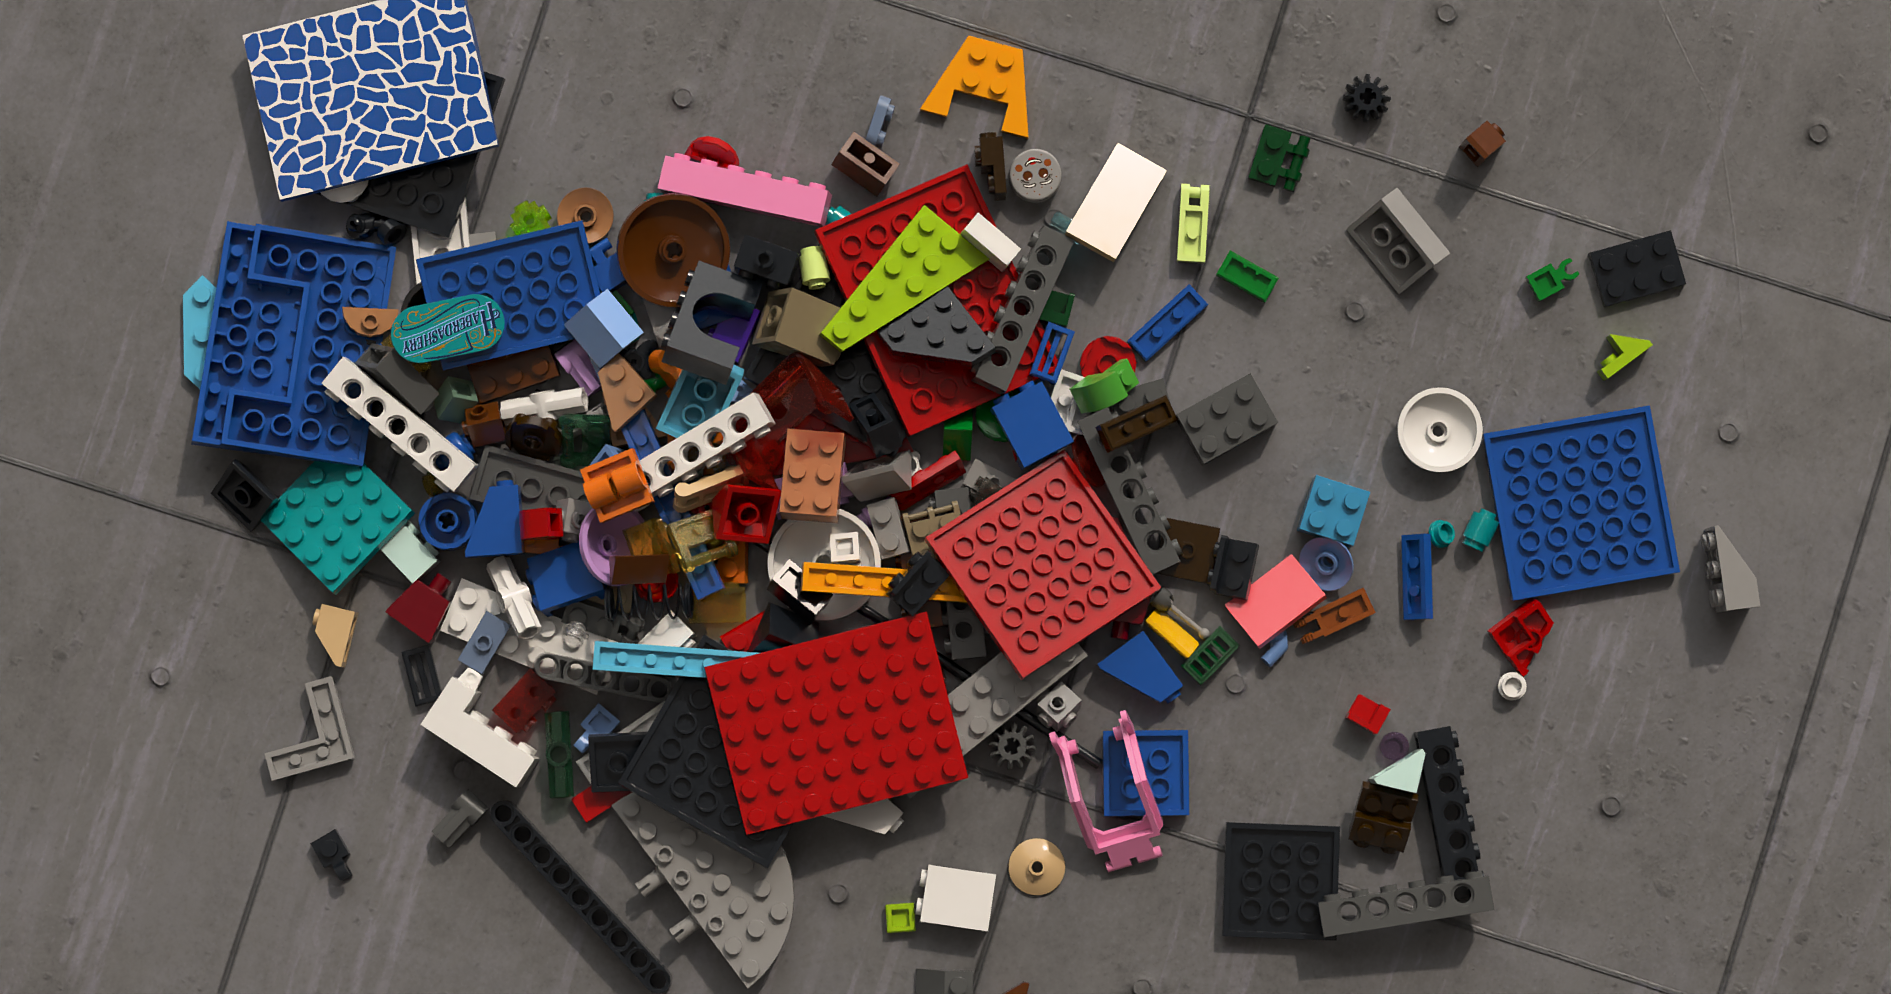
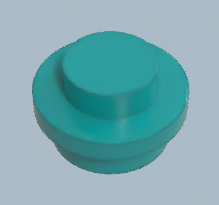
M1436 520L1430 524L1429 534H1431V542L1434 546L1445 548L1453 542L1455 530L1449 522Z

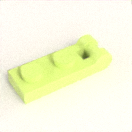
M1181 183L1176 262L1205 263L1209 185L1190 187V184ZM1189 198H1200V205H1189Z

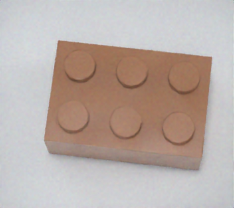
M787 428L779 510L781 519L838 523L842 488L841 477L843 476L846 445L844 433Z

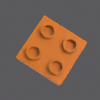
M633 448L580 469L584 479L583 488L591 507L595 509L600 523H605L655 502L636 451Z

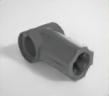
M469 789L451 806L452 810L432 830L435 836L449 848L457 842L470 826H474L489 809Z

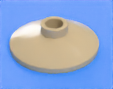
M1038 838L1029 839L1019 844L1012 852L1009 859V874L1013 883L1021 891L1030 895L1047 894L1053 891L1064 877V857L1058 847L1050 841ZM1036 861L1040 862L1043 866L1042 870L1038 873L1032 870V864Z

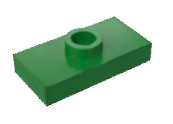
M1231 250L1216 274L1217 277L1263 303L1266 302L1279 279L1277 276Z

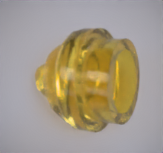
M428 471L427 475L422 477V483L427 494L433 497L446 493L434 482L437 478Z

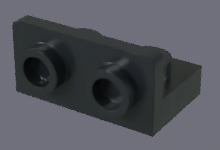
M1221 535L1220 542H1216L1213 557L1216 558L1214 569H1210L1207 580L1210 590L1215 595L1248 600L1259 545L1257 543L1230 539L1228 536Z
M929 550L924 551L922 554L917 551L907 562V565L910 566L903 575L900 572L897 573L888 583L891 589L886 594L909 616H914L949 577L947 571L931 556L932 553Z

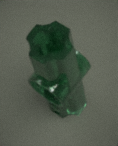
M569 711L544 713L550 798L575 797ZM558 747H564L567 752L566 759L560 763L555 762L552 758L553 751Z

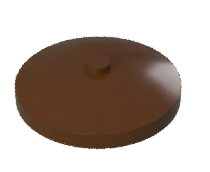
M662 194L642 202L627 216L617 239V261L623 278L639 296L660 306L676 307L681 291L687 292L689 288L684 285L689 270L695 271L698 261L727 270L730 258V242L722 220L707 204L684 194Z

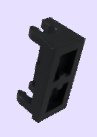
M789 559L771 579L767 590L811 625L821 610H824L833 594L801 591L802 569Z

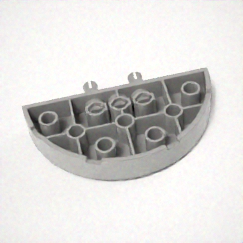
M631 793L612 804L614 810L655 863V870L635 883L638 889L643 888L648 883L650 884L641 891L642 895L647 898L648 895L666 882L672 886L690 910L688 912L689 916L669 929L672 935L684 929L681 934L675 937L677 942L680 944L697 929H704L745 986L749 988L768 970L778 956L791 927L795 901L794 880L789 859L783 845L780 846L770 866L766 869L635 793Z

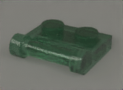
M564 414L559 417V428L562 430L563 454L560 456L562 467L572 469L576 466H590L605 444L611 445V421L609 415ZM581 428L582 452H574L573 429Z

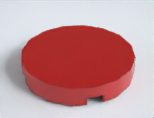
M1112 336L1097 338L1090 342L1082 353L1080 361L1082 376L1086 377L1103 373L1120 359H1128L1135 373V355L1129 344L1120 338Z

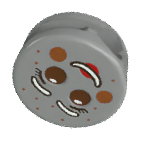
M1041 149L1024 151L1014 159L1009 173L1010 186L1013 192L1023 201L1029 203L1047 201L1055 195L1060 186V165L1056 158L1047 151Z

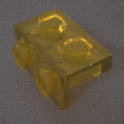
M652 518L622 530L631 555L669 554L667 574L680 572L678 565L680 564L679 554L675 548H672L669 540L671 537L670 529L661 518Z
M723 582L725 589L702 600L697 599L693 590L694 613L693 618H689V623H744L746 621V588L740 587L739 582Z

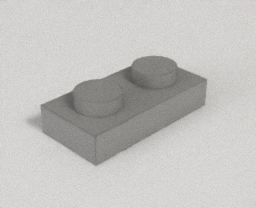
M892 497L867 505L881 559L886 560L911 552L896 498Z

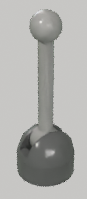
M1162 586L1152 597L1149 604L1159 611L1170 609L1196 630L1201 639H1207L1210 635L1209 630L1201 628L1173 605V595Z

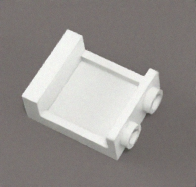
M928 864V870L922 869L920 886L925 887L924 898H918L915 915H921L920 922L988 931L996 874Z

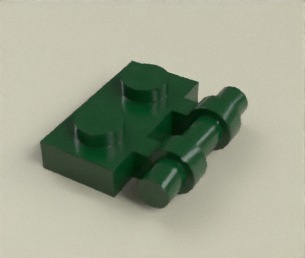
M1265 124L1248 179L1275 187L1277 178L1281 177L1286 179L1283 189L1294 192L1296 183L1300 182L1302 177L1300 171L1304 158L1307 159L1310 152L1308 149L1310 138L1300 135L1297 145L1289 143L1292 132ZM1285 153L1294 155L1289 169L1281 167Z

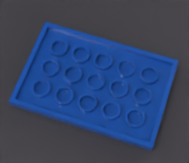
M583 220L415 259L426 304L466 295L480 294L494 300L504 315V330L495 345L483 351L440 359L442 370L575 339L564 324L586 304L600 295Z

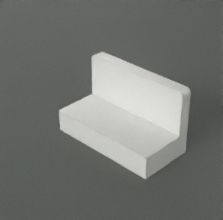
M977 213L960 233L961 236L989 258L988 261L1001 272L1021 250L1020 247L980 213Z

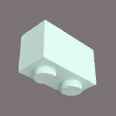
M408 520L381 550L413 584L417 579L422 580L441 561L436 557L439 554L438 550L428 542L424 544L417 537L420 531Z

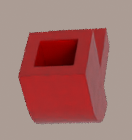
M537 508L519 511L520 540L560 539L559 537H564L562 508Z

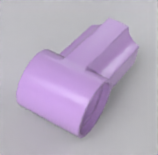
M576 339L554 354L565 371L573 376L580 387H584L588 397L602 389L586 351Z

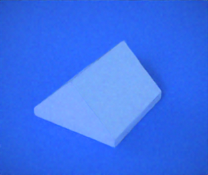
M608 289L586 304L564 324L566 329L599 368H602L644 333Z

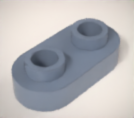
M884 96L879 98L866 137L868 142L878 148H882L886 137V132L882 131L885 121H891L895 106L891 105L892 99Z

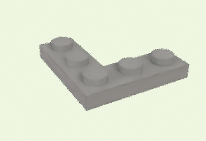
M334 676L305 683L319 738L264 753L271 781L355 758Z

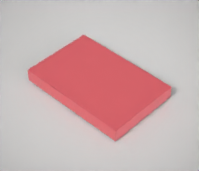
M1291 554L1251 584L1248 600L1233 598L1225 604V607L1256 646L1261 649L1327 597Z

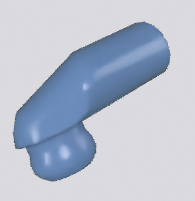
M1286 630L1269 642L1270 648L1261 657V660L1269 667H1272L1288 649Z

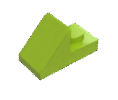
M1610 334L1606 339L1619 356L1616 357L1613 353L1600 363L1603 368L1597 372L1598 375L1605 381L1653 344L1650 340Z

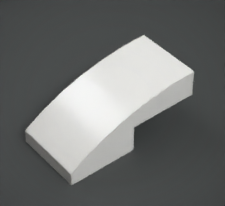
M858 532L829 535L832 564L862 566Z

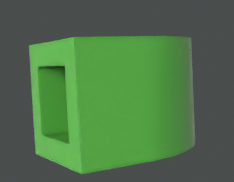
M1120 359L1103 373L1088 375L1069 390L1082 414L1099 411L1118 403L1128 396L1127 392L1139 384V381L1128 359Z

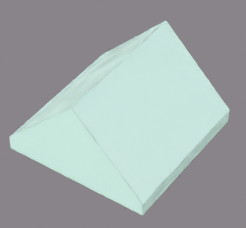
M1416 749L1368 780L1373 784L1417 793L1425 758L1424 750Z

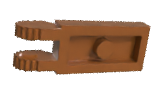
M1363 587L1312 611V614L1297 620L1293 625L1294 628H1301L1307 625L1308 622L1316 620L1320 630L1304 635L1300 639L1303 645L1322 635L1325 637L1376 612Z

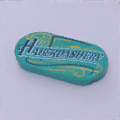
M480 294L417 305L403 310L395 318L391 328V341L395 350L403 358L415 363L430 362L483 351L495 345L502 336L505 325L504 315L494 300Z

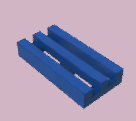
M1048 322L1029 376H1035L1042 381L1046 380L1050 384L1056 385L1075 331ZM1051 330H1054L1056 334L1042 372L1038 371L1037 369ZM1065 334L1067 337L1053 376L1048 374L1061 335Z

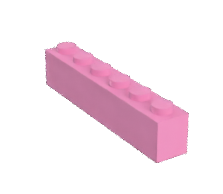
M674 153V157L665 156L658 189L662 193L684 194L702 202L823 227L826 224L832 194L825 190V185L810 182L809 186L798 184L799 180L785 176L782 177V181L772 179V174L763 171H755V175L744 173V168L735 165H728V169L717 167V162L707 159H701V163L690 161V156Z

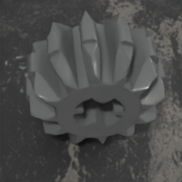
M1012 722L1011 732H1008L1006 725L1002 724L1000 727L1004 733L1003 736L996 731L992 732L993 737L999 739L998 743L988 742L989 747H998V751L991 752L989 755L991 758L999 754L1002 756L996 764L999 767L1006 759L1008 760L1007 770H1012L1013 760H1016L1019 769H1022L1024 766L1020 760L1021 757L1029 762L1032 761V757L1026 754L1025 751H1036V746H1026V742L1032 741L1034 735L1023 738L1022 735L1028 729L1026 726H1023L1020 732L1016 733V722ZM1013 738V742L1018 740L1020 746L1016 748V754L1011 755V751L1007 753L1004 750V747L1007 745V739Z

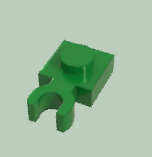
M1571 258L1563 260L1556 270L1550 263L1525 277L1538 302L1564 289L1562 280L1571 281L1578 277V271L1573 274L1565 272V266L1572 262Z

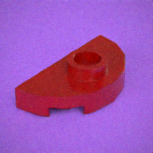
M706 136L695 139L690 143L684 154L698 161L707 159L717 162V167L728 169V165L739 166V158L736 151L728 143L715 137Z

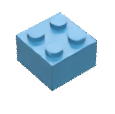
M1315 475L1312 479L1297 531L1315 537L1330 538L1351 548L1354 546L1370 492Z

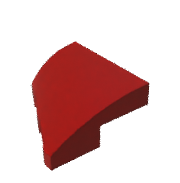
M1530 598L1487 630V632L1511 665L1524 677L1529 672L1527 669L1534 654L1539 653L1542 647V640L1549 634L1554 622L1540 601Z

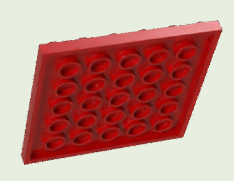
M1065 449L936 530L924 540L1021 680L1162 588Z

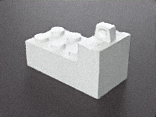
M467 668L459 678L452 677L420 725L514 787H522L540 760L535 756L537 750L525 742L515 743L511 740L514 735L500 726H496L495 729L488 725L490 719L478 711L472 710L470 713L482 694L477 689L483 676L475 670Z

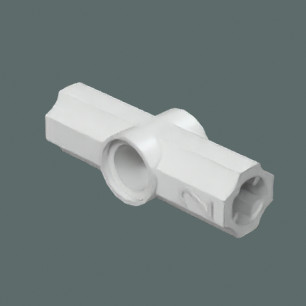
M584 387L557 392L547 390L530 394L528 397L502 401L500 413L505 425H509L513 421L514 416L519 413L541 418L558 419L560 418L559 416L588 411L589 401Z
M500 556L494 558L493 561L487 564V571L496 589L498 606L503 614L507 613L517 638L530 639L541 631V625L532 607L529 588L525 582L520 581L510 557Z

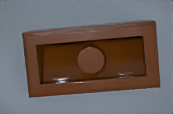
M669 554L609 556L610 585L666 583Z

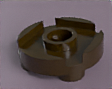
M519 413L514 416L513 421L508 425L505 442L510 450L513 447L520 455L546 462L549 461L550 456L555 455L556 457L559 454L563 437L557 428L558 423L554 419Z

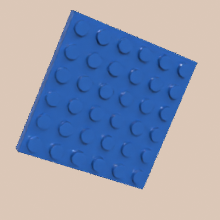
M1650 405L1482 434L1512 601L1680 572Z

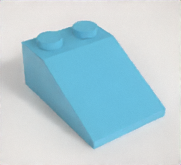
M733 365L727 385L681 369L656 429L678 438L728 408L741 382L744 369Z

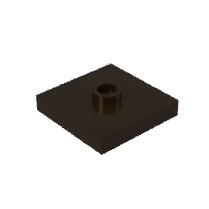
M1167 518L1171 527L1166 530L1171 541L1177 539L1183 554L1178 556L1180 562L1156 574L1207 583L1209 571L1213 569L1215 559L1213 552L1215 544L1218 542L1220 528ZM1162 536L1160 538L1158 550L1161 549L1164 545V539Z

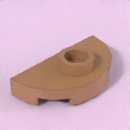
M342 307L343 320L349 328L355 331L357 335L368 338L378 337L389 331L399 312V309Z

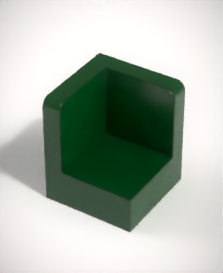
M1052 290L1041 313L1040 322L1044 324L1051 322L1067 328L1075 294L1070 293L1068 295Z

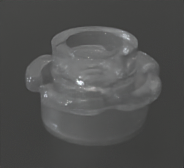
M572 621L570 624L563 625L562 639L566 643L573 646H582L584 640L589 638L586 627L582 623Z

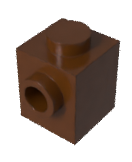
M498 401L465 409L466 421H462V428L465 437L471 438L474 448L505 440V423L501 418Z

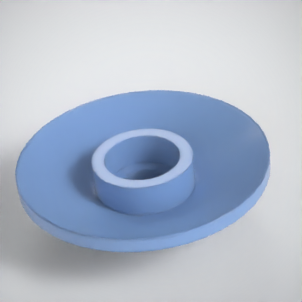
M1322 536L1316 537L1307 542L1300 552V565L1321 590L1332 591L1340 589L1347 584L1353 574L1354 564L1352 556L1345 545L1339 541ZM1326 557L1331 558L1334 564L1329 563Z

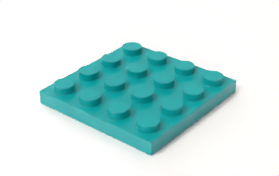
M314 461L279 497L280 501L261 521L332 593L337 595L415 512L365 463H363V467Z

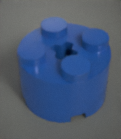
M447 492L428 499L420 510L418 521L421 533L428 543L442 550L455 551L467 546L477 521L478 513L467 499L458 494ZM452 514V520L455 521V524L445 529L446 524L442 522L443 518H449Z

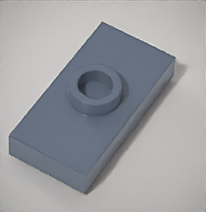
M486 611L458 660L483 674L512 625Z

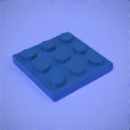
M1135 730L1146 776L1161 816L1189 815L1188 730ZM1103 731L1104 816H1144L1146 812L1134 782L1124 739L1116 741L1113 731Z

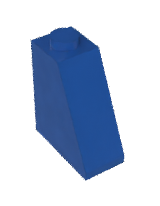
M513 480L496 481V486L489 487L467 544L465 557L479 558L525 554L524 540H520L519 511L522 510L521 487L513 485Z
M1144 631L1097 664L1101 671L1158 703L1165 700L1168 704L1181 695L1178 689L1183 684Z

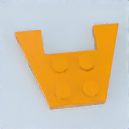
M968 36L927 97L920 111L947 117L954 91L1008 105L1001 132L1028 139L1023 50Z

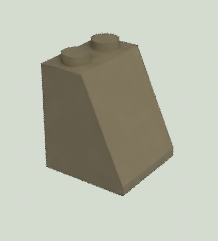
M795 288L768 292L752 345L821 367L834 365L839 359L841 352L819 334L840 307Z

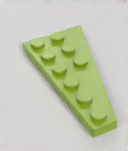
M924 205L819 335L839 352H843L973 269L984 264L989 258Z

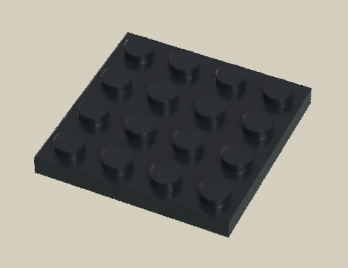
M1226 822L1222 936L1337 941V935L1324 937L1318 902L1324 901L1323 896L1338 893L1340 826Z

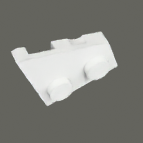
M1061 369L1056 385L1052 386L1050 397L1068 431L1084 437L1077 421L1090 416L1092 412L1081 414L1069 389L1085 377Z

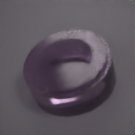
M1399 732L1387 733L1380 741V751L1389 760H1400L1405 757L1409 750L1407 738Z

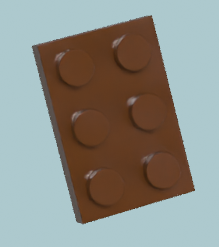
M550 345L467 364L480 404L561 376Z

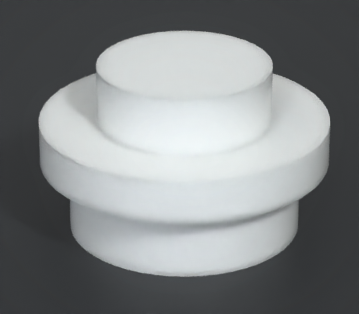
M1516 672L1506 673L1499 679L1498 691L1507 700L1520 699L1526 692V681L1523 676Z

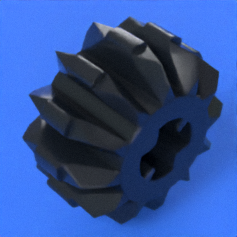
M1370 74L1364 76V83L1358 76L1354 77V85L1347 84L1345 87L1350 94H1345L1342 97L1343 101L1351 102L1345 107V111L1348 112L1354 109L1355 113L1352 116L1354 120L1360 114H1363L1364 123L1369 121V114H1371L1374 120H1378L1380 118L1378 111L1386 113L1388 110L1387 106L1383 103L1390 102L1391 100L1390 96L1382 95L1389 89L1388 86L1384 85L1379 88L1378 84L1381 81L1379 77L1371 83ZM1365 92L1370 94L1369 98L1373 97L1369 104H1364V99L1360 100V97Z

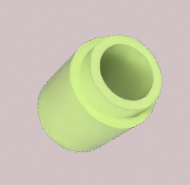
M810 246L801 249V256L798 259L802 284L809 286L811 290L824 288L826 286L825 283L830 281L828 262L821 246Z

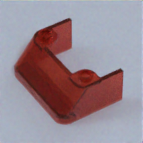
M794 352L783 360L751 392L760 395L776 424L770 427L771 432L760 439L753 437L745 442L747 446L735 453V456L746 478L763 488L778 489L771 473L783 460V449L780 443L787 437V428L795 429L816 408L823 414L834 412L849 422L854 417L841 391L807 357L799 352ZM740 418L736 423L737 431L742 433L747 429L748 422L746 418Z

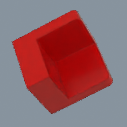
M1358 694L1345 719L1375 735L1378 734L1391 709Z

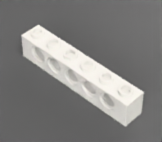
M342 357L322 382L327 387L324 392L336 402L341 399L349 405L346 410L358 420L362 417L371 424L368 428L380 438L384 435L393 442L390 446L402 456L406 453L415 460L412 464L424 474L428 471L437 478L434 482L444 491L448 492L451 489L453 492H457L479 466L348 358ZM352 383H358L361 387V394L355 399H352L348 394V387ZM378 400L383 405V412L380 416L374 417L370 413V405ZM400 418L405 423V430L402 434L396 435L392 431V423ZM422 436L427 440V448L424 452L418 453L414 449L413 444L416 438ZM442 454L446 455L450 462L449 467L444 471H440L435 464L437 457Z
M754 392L641 459L639 462L644 475L648 476L651 481L649 488L652 496L658 495L660 498L671 493L674 490L673 485L680 481L684 483L691 481L698 476V470L705 466L708 469L716 466L723 461L721 458L723 455L730 451L732 454H735L747 446L745 442L753 437L760 439L771 432L770 427L776 423L760 395ZM745 417L748 422L747 429L739 433L736 429V423L740 418ZM721 432L723 443L715 448L712 444V437L715 433ZM692 447H697L699 457L696 461L690 462L688 451ZM672 461L675 465V470L671 476L667 477L664 474L663 468L667 462ZM646 505V506H644V507H641V508H639V509H636V510H634V511H635V512H638V511H640V510L646 508L648 505Z

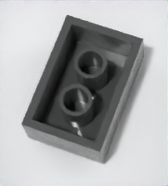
M1251 373L1176 414L1177 423L1202 466L1278 423Z

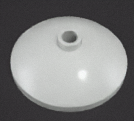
M1439 387L1424 390L1412 397L1402 409L1397 425L1398 440L1404 454L1415 465L1431 472H1449L1465 465L1477 452L1483 433L1480 414L1470 399L1456 390ZM1436 426L1442 429L1440 437L1433 434V428Z

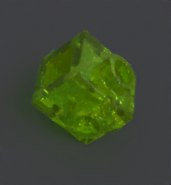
M527 200L520 203L514 208L515 212L510 215L514 221L510 226L516 236L551 228L547 222L552 219L544 204L538 207L535 201L529 203ZM535 219L532 224H527L528 220Z

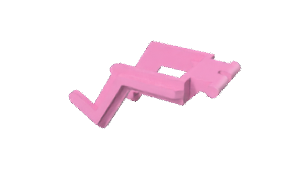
M1126 710L1120 711V726L1113 727L1116 741L1124 739L1134 782L1146 813L1140 821L1107 831L1094 828L1082 798L1072 758L1073 754L1079 753L1076 740L1068 741L1066 736L1058 738L1055 731L1049 733L1051 743L1059 756L1070 804L1087 848L1094 850L1095 855L1107 851L1110 858L1109 861L1105 862L1108 873L1132 866L1131 858L1134 857L1137 858L1138 863H1142L1163 856L1160 846L1153 847L1150 839L1160 835L1163 820L1146 776L1133 723Z

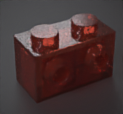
M530 668L492 711L516 733H520L522 730L527 733L538 721L534 717L542 709L546 712L557 701L554 695L558 691L544 678L540 677L534 669Z

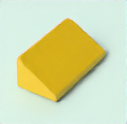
M1155 609L1144 621L1151 630L1184 659L1189 658L1199 646V642L1164 611Z

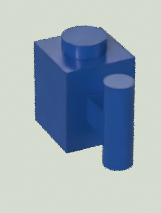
M607 238L591 247L590 253L592 260H595L597 263L594 266L599 291L604 292L608 289L613 293L627 284L619 269L617 253L608 258L604 255V252L613 247Z

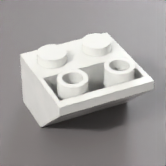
M667 614L638 644L692 648L696 643L693 640L696 634L678 616L673 620Z

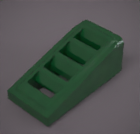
M1219 626L1180 667L1201 686L1240 645ZM1217 636L1230 647L1227 651L1214 640ZM1210 644L1222 655L1219 659L1207 648ZM1202 652L1214 662L1211 667L1199 656ZM1194 660L1206 670L1203 675L1191 664Z

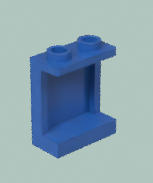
M1033 381L1024 384L1018 388L1019 394L1011 398L1009 394L1001 396L993 401L995 406L990 409L991 414L995 415L1017 456L1016 462L1021 470L1074 442L1043 382L1035 385Z
M579 541L578 543H571L527 558L529 568L526 569V576L530 585L534 586L536 593L532 595L534 606L537 611H541L547 617L553 616L552 611L594 596L601 600L604 599L607 584L597 580L587 569L580 553Z

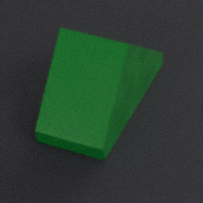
M973 409L944 421L943 456L956 451L961 461H971Z

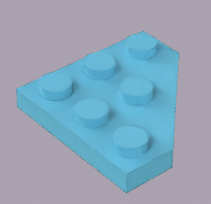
M203 275L183 295L184 375L199 389L201 387L216 287Z

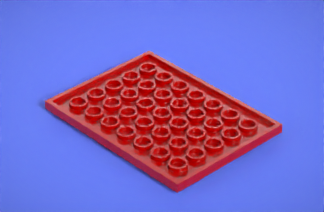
M968 164L814 231L845 301L924 205L959 234L977 213H980L996 227ZM987 261L954 281L948 287L982 331L987 334L988 331L993 332L997 322L993 321V318L999 306H1005L1008 297L1004 296L1011 280L1016 282L1018 273L1012 261L1002 272L991 262ZM1015 303V312L1021 316L1026 315V307L1022 303ZM1040 320L1036 324L1008 389L1004 394L1016 390L1030 381L1034 382L1039 379L1035 376H1029L1044 334ZM1003 328L1004 338L1008 341H1014V331L1010 328ZM877 330L863 339L908 437L1002 396L972 382L971 379L974 373L970 372L971 367L961 366V363L951 361L941 363L921 360V357L905 355V357L893 356L877 335ZM1049 340L1037 369L1041 372L1051 348ZM994 353L991 355V361L994 365L1003 366L1004 360L1000 354ZM1055 354L1050 365L1048 374L1054 373L1056 364L1058 362V359Z
M927 611L915 614L914 616H906L704 667L746 835L968 778Z

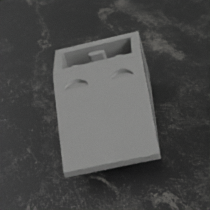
M1719 525L1704 529L1705 534L1701 535V544L1703 551L1708 553L1709 562L1705 563L1707 579L1712 581L1713 590L1709 591L1711 607H1715L1716 613L1759 607L1760 599L1755 575Z

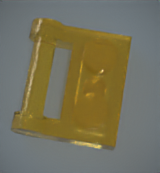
M712 509L670 523L666 527L680 558V565L684 573L694 571L695 567L726 556L731 558L738 555L735 541L721 540L723 546L691 556L689 549L717 540L714 537Z

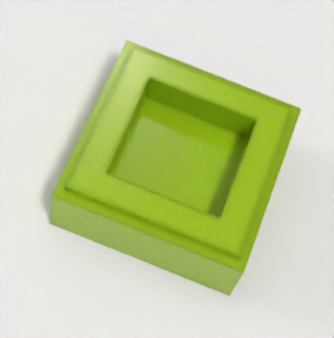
M914 903L886 904L887 933L916 931Z

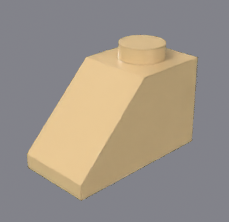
M322 604L321 609H316L313 617V625L316 626L315 632L335 666L345 668L359 613Z

